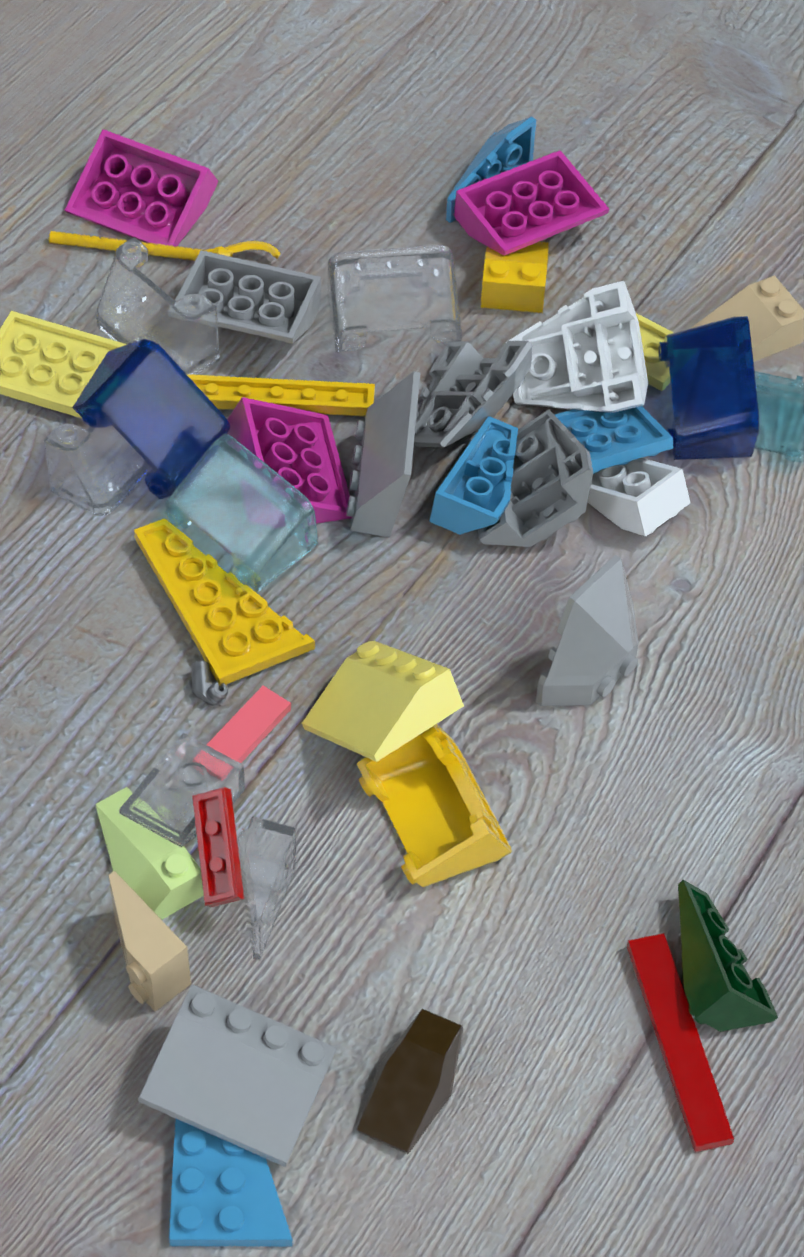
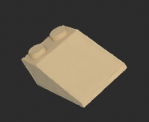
M774 275L745 287L691 327L690 332L724 374L803 343L804 309Z
M113 871L108 876L115 921L125 958L126 970L130 979L129 990L139 1003L143 1004L146 1002L156 1012L191 985L188 947L132 888Z

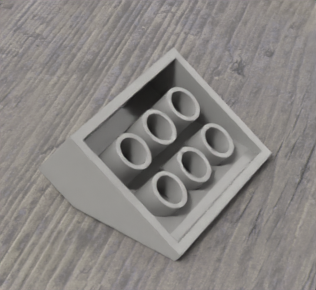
M201 250L170 309V316L294 343L311 327L321 306V277Z
M414 371L368 407L364 421L358 420L355 439L360 440V445H355L352 464L357 465V471H352L349 490L354 491V496L349 497L346 516L352 517L351 531L390 538L411 477L420 372Z
M192 984L164 1041L138 1102L285 1167L337 1048Z

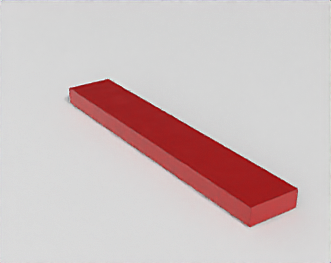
M665 934L628 940L627 950L694 1152L733 1144L734 1136L694 1019L689 1012V1004Z

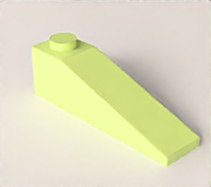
M128 787L96 803V810L112 870L132 888L161 920L204 896L199 865L184 845Z

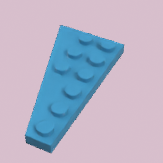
M175 1118L169 1232L170 1246H293V1239L266 1158Z

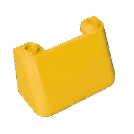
M437 724L377 762L365 757L356 763L362 774V777L359 778L361 787L369 797L375 795L382 801L404 845L407 854L403 856L405 864L401 868L412 885L418 883L420 886L425 887L498 861L512 852L511 846L462 752L453 739Z

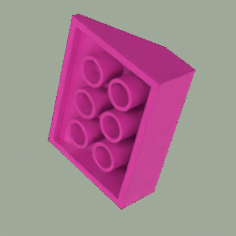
M102 129L65 211L146 243L164 244L165 246L172 245L175 247L180 244L205 211L219 181L207 167Z
M558 150L457 190L454 217L470 237L505 256L608 214L609 208L563 152Z
M242 397L226 420L225 426L249 524L280 529L351 519L352 517L346 516L350 494L328 415Z

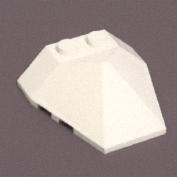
M624 281L589 290L584 293L585 297L570 306H563L557 310L558 313L543 323L539 321L509 340L529 341L532 344L531 368L525 375L523 384L513 393L515 404L610 413L645 404L648 377L639 321Z

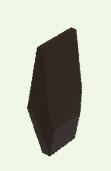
M421 1009L381 1061L356 1129L357 1132L406 1154L410 1153L451 1096L464 1030L462 1025Z

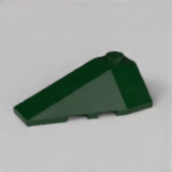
M682 880L678 883L683 981L684 991L690 1004L688 1009L691 1016L699 1024H706L720 1032L774 1022L778 1016L766 988L760 978L752 980L743 966L748 959L741 949H737L734 943L725 936L729 932V928L709 895L687 881Z

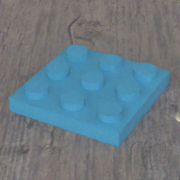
M643 406L614 413L572 409L555 414L561 423L589 451L593 474L605 468L625 465L630 461L646 456H655L660 452L673 449V437Z

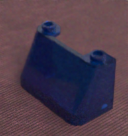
M731 317L665 335L664 342H659L658 354L659 361H665L666 368H669L674 419L672 428H667L666 431L673 437L674 460L752 457L759 433V409L748 317Z
M147 339L138 340L108 351L72 407L90 427L104 428L112 425L153 468L148 471L144 480L149 491L157 496L159 500L174 495L224 441L230 430V423L168 353L159 344Z

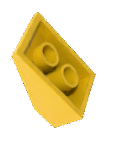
M536 242L505 256L487 246L482 280L481 308L543 313L549 242Z

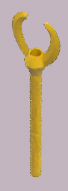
M51 231L49 234V242L53 244L76 245L78 247L132 252L134 254L141 253L143 255L193 261L196 260L202 250ZM245 241L227 247L219 246L213 249L202 250L233 257V253L254 249L267 251L277 259L280 256L277 248L261 241Z

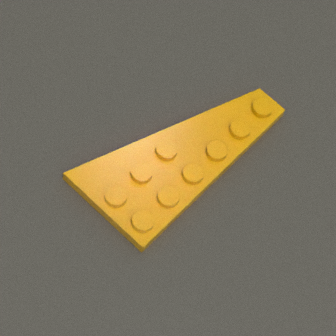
M166 518L134 529L135 540L202 657L208 662L209 669L219 686L222 683L225 685L315 649L314 639L308 634L303 635L293 627L292 621L283 615L281 617L268 607V602L232 572L227 573L219 567L215 558L210 554L205 555L193 545V541Z

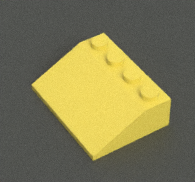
M369 641L360 645L357 648V652L344 660L302 722L305 730L377 762L464 707L449 668L382 643Z

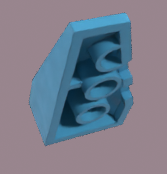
M534 117L508 124L487 139L448 196L446 221L452 223L456 220L454 212L457 190L533 161L536 119Z
M490 416L487 417L436 491L429 522L459 535L494 525L498 522L510 502L518 434L517 427Z

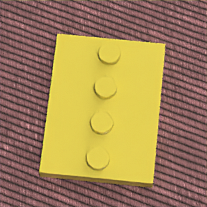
M11 311L0 328V394L90 421L114 380L116 371H119L129 354L128 344Z

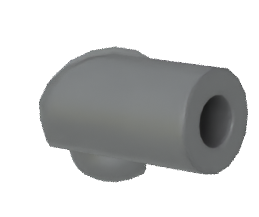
M193 662L191 665L193 693L210 705L224 703L228 695L227 686L224 683L219 686L218 682L210 681L208 662Z

